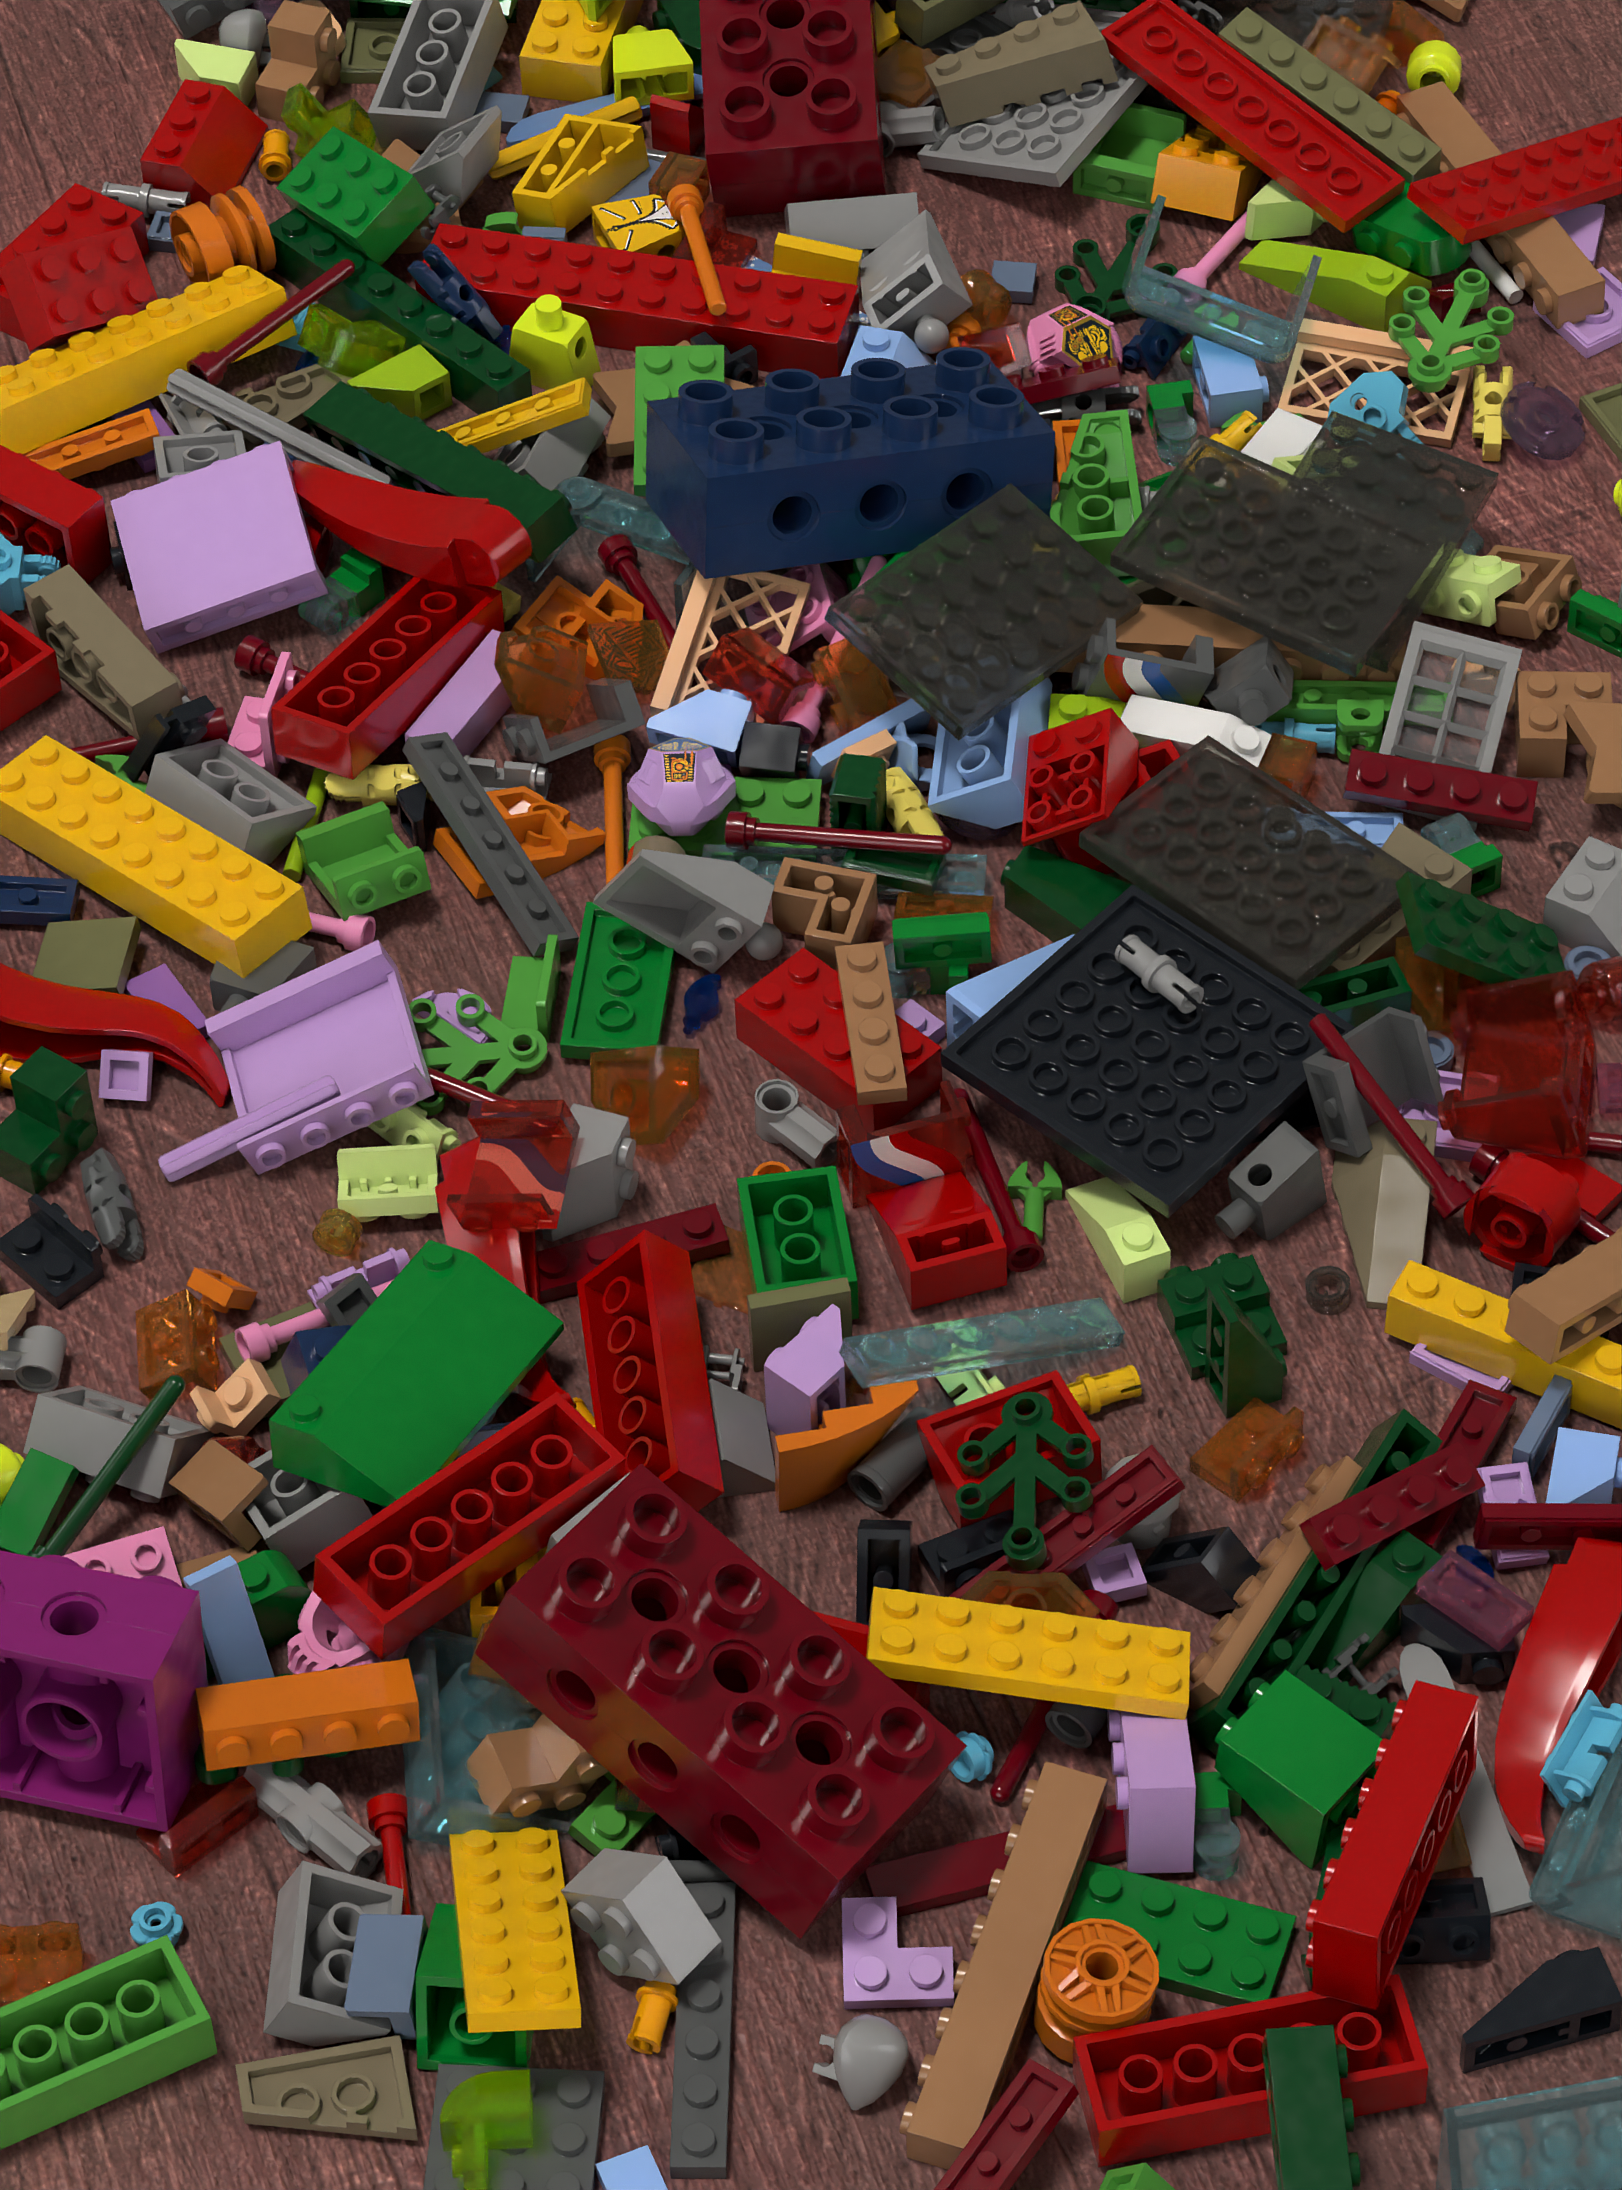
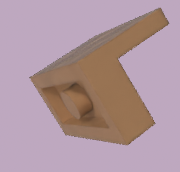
M213 1439L209 1440L168 1483L194 1513L249 1552L262 1536L246 1519L242 1511L267 1487L269 1482L260 1472Z

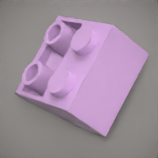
M831 1304L818 1317L814 1316L807 1320L799 1334L784 1347L776 1348L764 1364L768 1429L775 1434L783 1435L816 1430L818 1425L822 1424V1411L846 1408L840 1308L834 1304Z

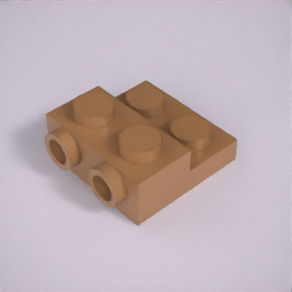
M1495 545L1487 554L1498 556L1501 558V561L1520 564L1522 581L1495 598L1497 621L1494 625L1497 634L1536 640L1544 629L1552 630L1556 627L1559 620V611L1567 602H1570V598L1579 589H1582V581L1578 576L1574 557L1571 555Z

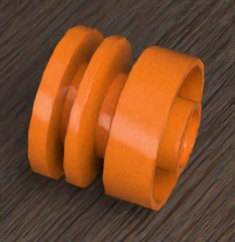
M239 185L226 191V195L219 193L212 196L210 209L199 201L170 213L169 225L172 241L182 268L191 284L210 282L223 276V272L228 268L238 265H248L261 274L275 268L276 253L269 226L255 198L243 186Z
M1089 1918L1074 1922L1053 1936L1044 1954L1040 1982L1036 1991L1034 2026L1042 2043L1058 2058L1073 2064V2037L1150 2021L1151 2006L1155 2000V1992L1159 1983V1961L1150 1943L1134 1928L1110 1919Z

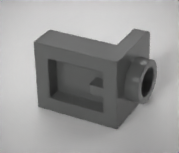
M353 1273L317 1301L316 1304L331 1327L354 1325L378 1297L362 1273Z

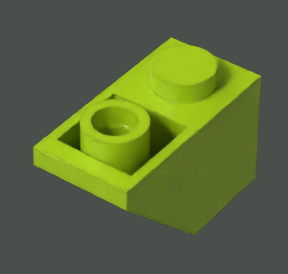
M420 344L347 381V384L351 387L365 389L374 399L382 403H392L401 413L411 418L417 416L424 420L453 405L449 371Z

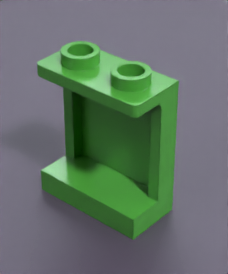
M1132 103L1074 170L1073 193L1154 211L1157 204L1150 202L1158 154L1186 134V115Z
M383 801L295 832L305 873L343 921L348 920L349 916L362 915L431 889L423 851L418 846L408 849L394 833L389 808Z

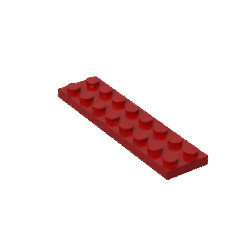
M1146 0L1100 31L1106 40L1109 53L1342 233H1346L1404 191L1406 180L1404 177L1171 0Z
M1622 117L1411 182L1407 198L1464 245L1622 194Z

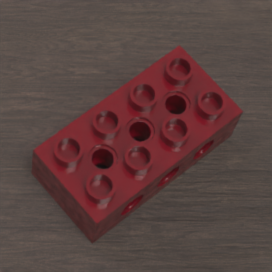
M699 0L705 156L716 218L784 212L786 205L789 203L886 195L875 0Z
M641 1463L506 1592L475 1651V1654L571 1739L578 1742L588 1754L799 1939L812 1928L860 1877L865 1869L877 1859L925 1808L967 1747L963 1741Z

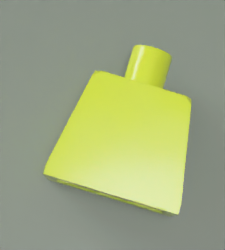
M637 25L631 27L626 34L613 37L615 102L629 96H634L640 106L650 105L652 94L677 101L694 99L693 61L672 30L660 29L649 31L646 27Z
M551 294L540 296L535 303H531L515 323L511 333L509 355L530 369L531 385L549 390L584 377L590 387L593 385V374L601 372L589 323L584 317L563 311L559 297Z

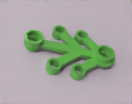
M1466 269L1455 279L1454 302L1443 323L1440 322L1429 307L1430 294L1426 288L1411 286L1404 290L1402 307L1405 312L1412 314L1414 318L1404 313L1393 315L1389 320L1388 335L1391 340L1400 344L1410 358L1407 374L1412 385L1417 390L1426 393L1438 392L1446 386L1452 372L1480 363L1490 364L1498 360L1500 341L1493 335L1504 336L1513 330L1514 313L1512 310L1502 306L1494 307L1488 311L1487 320L1462 327L1470 310L1480 308L1488 301L1489 281L1482 271ZM1415 319L1433 342L1429 351L1426 350L1415 336ZM1473 342V349L1448 355L1452 348Z
M465 994L457 1000V1019L463 1026L478 1028L494 1042L477 1044L437 1015L435 1004L429 999H416L409 1005L416 1031L426 1032L446 1046L422 1049L427 1067L432 1069L448 1067L443 1073L464 1081L479 1064L496 1063L484 1078L474 1077L467 1081V1083L496 1094L515 1073H532L546 1060L548 1053L547 1042L539 1031L530 1027L511 1029L485 1011L483 999L476 994ZM470 1006L479 1009L474 1014L463 1012L465 1008ZM426 1011L430 1013V1016L425 1019H418L415 1017V1014ZM520 1045L531 1046V1048L526 1051H518L515 1049ZM434 1090V1095L438 1097L436 1101L426 1103L421 1100L416 1105L426 1111L427 1115H436L443 1110L445 1100L449 1096ZM466 1103V1105H467L470 1109H472V1110H476V1111H481V1110H482V1109H480V1108H477V1107H475V1106H472V1105Z

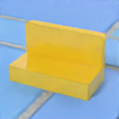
M778 232L774 244L771 272L859 285L863 250Z

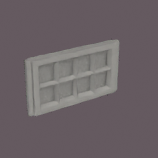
M1414 621L1379 753L1491 773L1522 649ZM1389 807L1474 831L1478 823Z

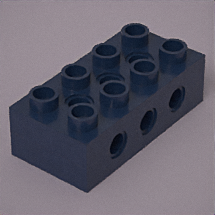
M953 347L942 350L936 356V364L905 368L901 363L886 358L862 359L852 365L851 375L819 379L817 375L806 370L781 369L773 371L766 376L765 386L733 390L729 385L720 381L694 380L679 387L678 397L647 401L646 502L704 579L919 550V544L943 542L942 546L978 542L980 539L1007 538L1050 532L1055 431L1024 398V394L1015 388L994 365L986 352L969 347Z

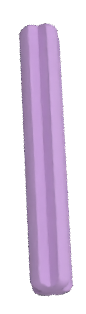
M325 1075L161 1155L158 1159L161 1171L169 1182H175L239 1151L237 1147L238 1142L340 1096L341 1093L338 1085L330 1075Z

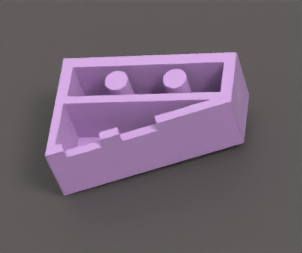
M1108 1709V1740L1118 1741V1743H1112L1111 1763L1112 1774L1120 1775L1115 1780L1116 1808L1117 1810H1123L1127 1871L1136 1874L1193 1872L1196 1784L1187 1718L1181 1720Z

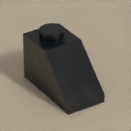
M860 1520L857 1534V1623L869 1625L874 1587L911 1592L913 1521Z
M1229 1526L1163 1538L1141 1568L1148 1585L1207 1614L1224 1610L1234 1611L1238 1604L1233 1600L1236 1591L1251 1575L1256 1576L1261 1566Z
M1507 1598L1402 1605L1399 1638L1400 1644L1403 1647L1414 1643L1430 1647L1442 1659L1451 1679L1458 1684L1477 1683L1480 1685H1493L1509 1681L1514 1668L1516 1649Z

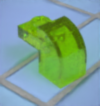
M302 83L288 89L281 117L287 127L298 135L294 152L302 159L333 126L371 150H374L377 136L368 113L354 98L327 111Z
M318 303L309 304L297 344L318 356V365L337 374L354 378L401 354L406 338L376 320L351 322L325 305Z
M530 2069L490 2071L477 2074L460 2083L445 2100L439 2121L443 2151H452L453 2178H463L465 2190H489V2150L534 2147L533 2094Z

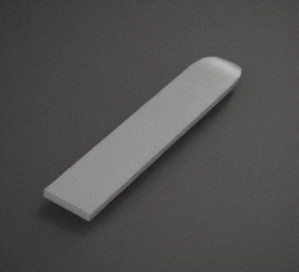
M1418 1643L1405 1646L1400 1655L1399 1674L1407 1699L1416 1680L1455 1690L1450 1674L1442 1659L1430 1647ZM1477 1749L1476 1770L1453 1825L1472 1876L1483 1877L1490 1914L1493 1917L1535 1905V1900Z

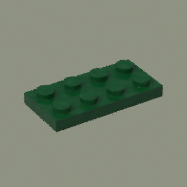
M1408 871L1395 883L1415 955L1561 1013L1574 1002L1568 981L1569 976L1559 950L1558 938L1554 930L1548 926L1534 923L1515 915L1508 909L1497 908L1478 900L1473 895L1460 893L1441 885L1436 880L1426 879Z

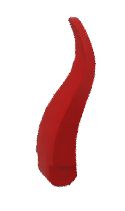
M300 460L292 462L294 470L291 473L301 508L361 553L396 570L450 586L461 587L466 584L493 587L531 556L532 543L521 522L508 510L490 504L487 498L445 496L415 491Z
M0 963V1057L7 1053L12 1055L14 1061L24 1063L41 1046L72 1063L101 1059V1049L153 1052V1060L164 1061L192 1077L205 1089L218 1107L224 1106L231 1093L227 1074L205 1037L181 1013L160 1002L133 995L67 986L36 978Z
M485 1132L439 1155L444 1181L434 1188L446 1244L474 1254L541 1305L534 1225L517 1218L505 1206L506 1203L513 1200L507 1180L496 1177L493 1188H491L486 1181L476 1179L487 1134ZM546 1353L542 1355L518 1384L519 1394L512 1395L521 1403L533 1408L555 1392H558L572 1407H577L571 1395L559 1387L553 1380L546 1359Z
M1580 1536L1577 1538L1568 1563L1553 1565L1522 1642L1504 1696L1495 1741V1796L1506 1828L1514 1840L1523 1849L1541 1855L1546 1853L1541 1819L1549 1788L1539 1774L1587 1690H1593L1598 1698L1622 1655V1542Z

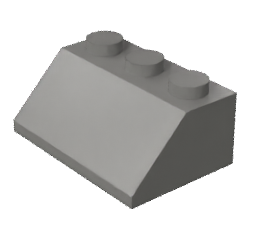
M917 192L789 203L784 209L786 234L863 250L862 260L869 255V252H873L919 215Z
M591 398L588 416L502 446L493 461L499 459L512 471L522 476L525 474L530 475L539 485L550 491L553 489L559 490L570 501L572 494L569 491L573 484L587 471L589 465L586 461L589 455L604 441L605 435L602 432L611 416Z
M221 738L155 754L145 790L147 795L264 864L272 863L294 838L295 832L300 831L315 815L317 808L313 803Z
M81 1385L38 1394L23 1453L28 1454L30 1448H33L71 1464L80 1472L85 1473L84 1480L91 1483L146 1407ZM167 1414L116 1484L130 1488V1496L151 1503H159L161 1498L178 1494L168 1482L209 1440L214 1438L215 1433H212L202 1425Z
M306 1861L300 1863L278 1892L263 2033L316 2047L386 2036L390 2032L391 2021L389 2017H352L347 2015L344 2006L359 1916L362 1914L401 1915L404 1889Z

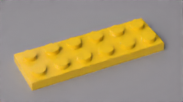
M873 1588L866 1658L889 1678L1181 1720L1186 1719L1189 1706L1190 1632L1173 1630L1166 1627L1124 1623L1116 1620L1068 1615L1061 1612H1047L1010 1605L963 1600L956 1597L908 1592L900 1589Z
M528 1827L514 1832H489L477 1829L470 1830L464 1834H449V1853L468 2033L581 2028V2004L567 1900L561 1892L565 1884L557 1830Z

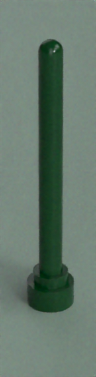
M172 1375L166 1379L45 1547L39 1545L34 1553L29 1550L26 1556L40 1558L45 1555H65L183 1393L185 1381L181 1376Z

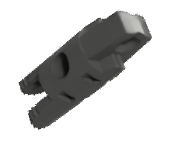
M1132 385L1097 388V390H1088L1030 405L1043 419L1050 418L1052 425V421L1081 419L1083 414L1107 412L1106 405L1136 401L1140 397L1139 387ZM1128 409L1130 426L1141 425L1142 416L1140 411Z
M100 1148L80 1163L84 1195L102 1246L109 1250L111 1248L115 1250L116 1248L120 1257L127 1261L132 1260L135 1262L136 1259L140 1260V1256H143L144 1243L134 1202L126 1177L114 1155Z

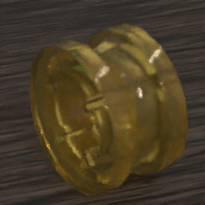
M337 1208L325 1210L319 1219L320 1223L316 1225L312 1232L313 1240L323 1251L334 1256L346 1257L352 1253L355 1242L359 1240L363 1232L362 1225L358 1219L344 1210Z

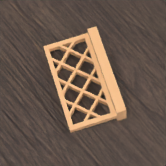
M1301 318L1297 330L1296 347L1278 408L1292 414L1300 413L1303 418L1326 426L1330 403L1352 384L1344 374V371L1350 368L1366 370L1369 373L1393 371L1397 376L1409 378L1407 369L1410 358L1398 342L1390 339L1388 332ZM1417 338L1426 350L1429 351L1433 342L1429 339ZM1461 345L1452 348L1448 355L1473 349V347ZM1303 360L1324 363L1327 368L1309 376L1302 368ZM1474 365L1452 372L1447 384L1457 386L1454 392L1440 399L1435 393L1422 392L1430 404L1415 412H1412L1406 405L1404 418L1410 423L1408 427L1422 443L1451 448L1467 388H1470ZM1335 376L1343 386V389L1325 397L1317 385ZM1412 383L1407 385L1409 389L1407 398L1420 392ZM1306 390H1309L1317 401L1308 407L1290 405L1293 397ZM1361 398L1356 404L1362 409L1366 406L1367 401ZM1438 412L1446 422L1445 430L1443 432L1426 429L1420 421ZM1400 433L1395 437V439L1405 440Z
M697 569L650 705L651 717L707 689L712 690L733 680L739 692L747 697V701L753 703L754 722L766 724L811 590L810 583L765 571L704 579ZM729 577L748 582L753 593L732 602L725 591ZM779 591L797 595L793 606L777 614L766 598ZM722 600L725 606L719 608L720 602ZM759 601L769 618L747 628L738 611ZM731 615L740 632L718 641L711 630L714 622ZM788 620V623H787V626H786V629H785L784 626H783V624H782V622ZM775 626L782 638L781 644L762 653L753 636ZM707 640H709L711 646L705 648ZM746 640L756 657L734 667L724 650ZM717 654L727 671L705 681L698 670L699 663ZM775 659L773 667L771 668L768 662ZM762 666L769 678L767 685L749 693L740 676ZM695 679L698 685L691 688L693 680ZM762 698L760 706L758 708L755 701Z

